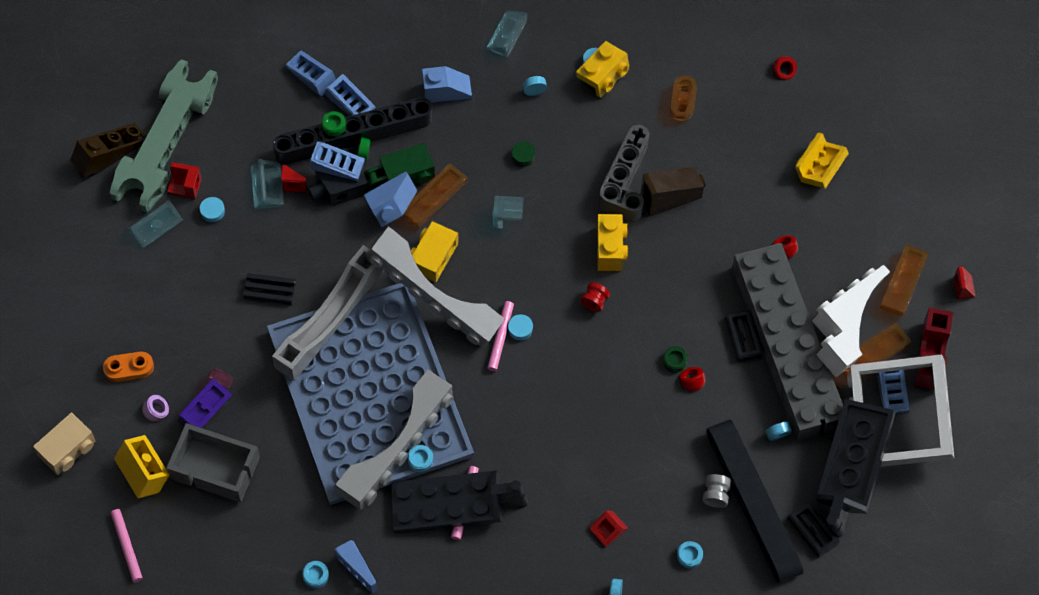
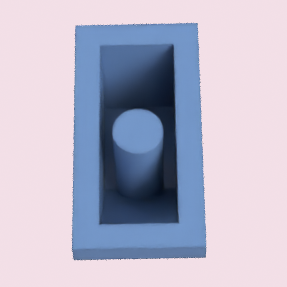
M446 66L422 69L424 97L429 99L431 103L472 98L468 75Z
M404 172L364 194L381 227L405 213L417 189L408 173Z

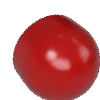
M778 57L772 66L773 73L780 79L789 80L796 74L797 64L791 57ZM783 62L788 63L790 66V72L787 75H783L780 71V66Z
M781 236L773 242V245L783 242L788 243L782 245L787 259L794 257L798 251V243L794 236Z
M700 367L687 368L679 376L682 386L691 392L699 391L705 384V375ZM690 374L696 375L692 378H686Z

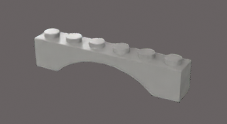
M389 226L380 233L365 253L372 265L384 269L389 273L390 279L398 284H403L408 288V292L413 297L422 299L428 304V308L433 313L441 314L447 319V323L452 328L461 330L467 335L466 338L475 345L482 346L489 342L505 320L487 304L460 301L435 288L417 267L408 241Z
M363 245L350 260L338 283L316 313L300 329L288 336L272 355L274 368L291 380L295 381L384 272V269L377 268L370 263L369 258L365 255L369 249Z
M427 370L413 387L411 414L400 436L389 448L379 455L364 462L351 465L335 484L337 494L360 510L365 505L369 506L372 504L377 496L376 491L381 485L385 486L392 478L393 473L391 472L397 465L400 467L405 462L412 446L416 447L423 438L422 433L427 427L431 428L438 419L437 414L441 409H446L451 404L454 398L452 385L430 370Z

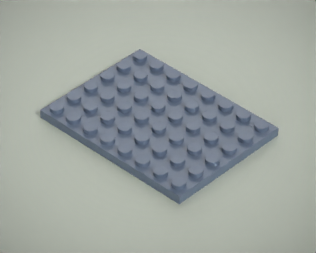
M401 283L365 294L298 378L293 381L284 375L330 505L345 500L337 494L335 484L351 465L364 462L379 455L389 448L400 436L411 414L413 387L424 373L430 370L446 381L416 300L408 292V288ZM317 310L268 325L267 329L275 352L286 338L300 329ZM454 399L446 409H441L437 414L438 419L431 428H426L422 433L423 438L418 444L427 446L432 451L433 464L431 468L424 472H416L410 468L407 457L400 467L397 465L391 472L393 475L390 481L385 486L381 485L380 488L389 486L392 482L403 481L474 457L473 448Z

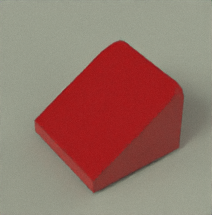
M283 165L281 177L283 191L307 192L306 177Z
M959 266L953 277L956 297L958 299L974 298L975 291L972 276L964 267Z
M612 510L605 511L589 529L607 547L624 534L628 527Z

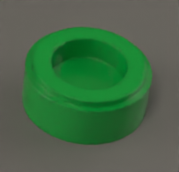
M336 111L325 114L322 118L323 131L329 136L341 135L346 129L345 117Z
M362 137L358 156L365 158V161H367L371 141Z

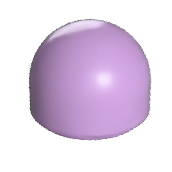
M152 395L143 403L142 412L148 420L159 421L168 415L169 406L163 397ZM152 404L161 405L162 413L155 411Z

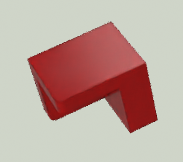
M172 162L170 165L172 177L168 187V194L196 199L202 179L199 167Z

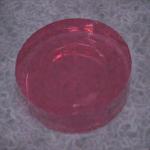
M216 367L212 368L208 374L211 379H215L219 384L230 388L234 381L231 375Z

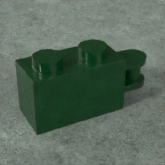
M425 142L379 157L380 165L364 172L365 178L369 179L368 186L371 190L404 172L408 173L413 184L427 183L432 178H435V166Z

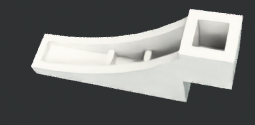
M884 265L876 271L874 268H871L862 276V281L857 278L847 287V292L842 289L832 298L833 302L825 301L816 309L818 315L812 322L826 336V339L821 343L823 348L816 355L835 377L851 367L863 355L859 350L861 316L872 290L890 273Z

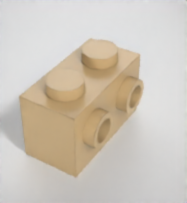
M71 412L33 447L37 456L59 475L62 471L69 470L81 454L88 453L96 441L92 431Z

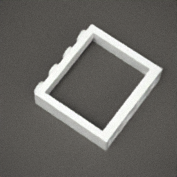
M942 354L851 365V373H847L849 388H853V397H850L849 400L862 403V374L933 366L941 448L886 453L883 456L880 467L955 459L945 360Z

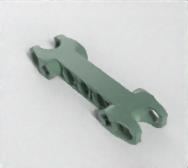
M181 59L167 74L159 91V98L164 100L165 103L135 159L124 156L116 168L110 189L112 200L118 202L128 190L134 188L141 189L143 193L139 205L141 211L147 213L163 196L170 180V172L163 169L193 112L195 111L200 114L207 112L213 101V94L218 81L217 72L210 70L202 80L194 83L188 82L186 80L189 71L188 61Z

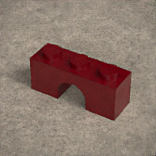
M929 307L924 318L918 357L942 354L946 367L947 357L945 352L951 334L954 312ZM933 366L916 368L914 386L935 390Z

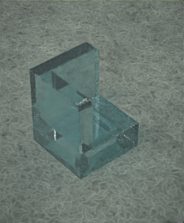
M494 196L493 228L503 229V220L521 221L524 197Z

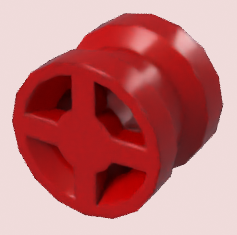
M590 282L587 286V292L581 296L580 302L584 307L593 312H601L604 307L603 302L609 299L610 292L603 285Z

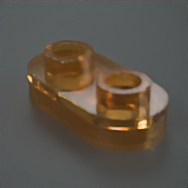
M690 76L678 77L673 86L670 113L673 118L679 121L690 119L694 112L697 82ZM681 89H687L688 92H683ZM679 109H684L685 112H680V111H678V110H679Z

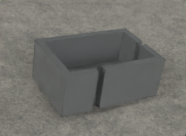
M186 423L166 469L171 480L192 486L194 482L198 489L241 503L250 483L249 477L252 478L260 455L257 446Z

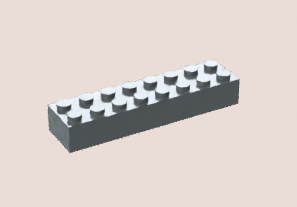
M782 243L736 254L732 269L747 310H750L757 337L796 442L818 436L821 425L822 434L836 431L843 403L830 370L816 355L822 348Z

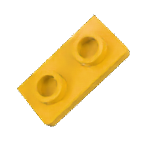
M605 41L576 71L577 78L594 87L596 95L601 98L606 92L611 91L620 77L625 76L628 72V54Z
M817 133L795 166L801 182L826 189L849 153L846 147L828 143L822 133Z

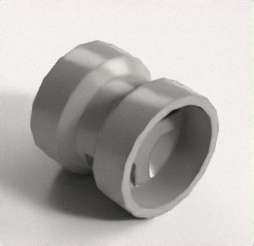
M708 475L705 483L707 491L703 494V503L715 508L726 507L729 499L727 491L731 488V479L723 475Z

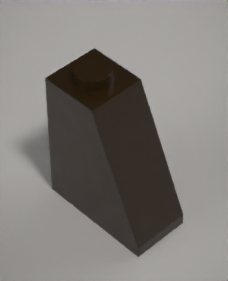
M695 167L643 174L640 194L644 199V206L650 217L702 198L706 184L701 174L698 175Z

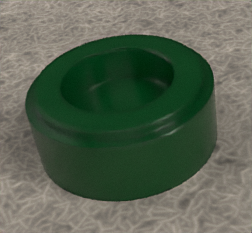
M521 141L513 146L512 159L517 165L528 166L534 162L536 150L531 143Z
M674 346L665 351L663 364L668 371L677 373L686 368L688 354L683 348Z

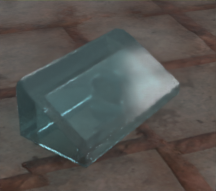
M506 11L486 49L508 57L527 22V13Z
M258 159L251 166L254 208L282 207L284 201L280 163Z
M168 200L127 229L144 248L183 221L170 200Z

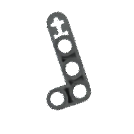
M634 125L629 129L603 182L599 195V206L604 212L622 214L623 219L630 222L641 218L644 205L642 195L628 189L648 148L649 131L643 125ZM629 157V158H632L633 160L628 161V160H625L624 158ZM615 177H622V178H624V179H623V180H617V179H615ZM613 196L615 199L609 200L605 197ZM628 205H635L637 208L632 209Z

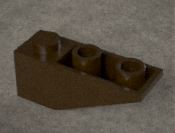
M132 123L78 140L70 161L83 177L103 171L140 147L145 141L146 135L136 123Z

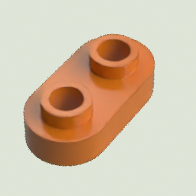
M146 352L114 355L107 358L103 364L104 374L112 382L146 378L154 370L153 359ZM140 360L145 361L143 365H136ZM114 364L120 365L117 369L111 368Z

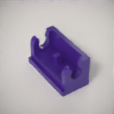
M212 379L180 413L178 422L183 426L187 423L203 428L230 399L232 394L215 379Z

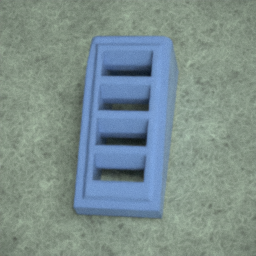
M302 50L285 65L287 70L320 96H323L326 88L336 80L332 70ZM305 61L306 63L298 69L297 67Z
M344 74L330 84L324 92L334 104L349 116L358 114L356 110L362 105L366 108L361 113L376 108ZM343 88L344 91L339 95L337 91ZM348 93L352 95L346 101L343 99ZM355 99L359 101L353 107L349 105Z
M317 141L310 161L311 170L358 181L365 158ZM322 155L325 156L324 161L320 160ZM331 158H335L333 164H330ZM341 160L345 161L343 168L339 167ZM351 162L355 163L352 172L348 171Z
M904 370L876 373L883 408L895 410L896 414L909 412ZM897 380V383L886 384V381ZM899 390V393H895V394H888V393H887V391ZM892 400H901L902 402L898 404L889 405V401Z
M350 540L335 548L334 552L337 560L372 594L377 592L376 581L354 541Z

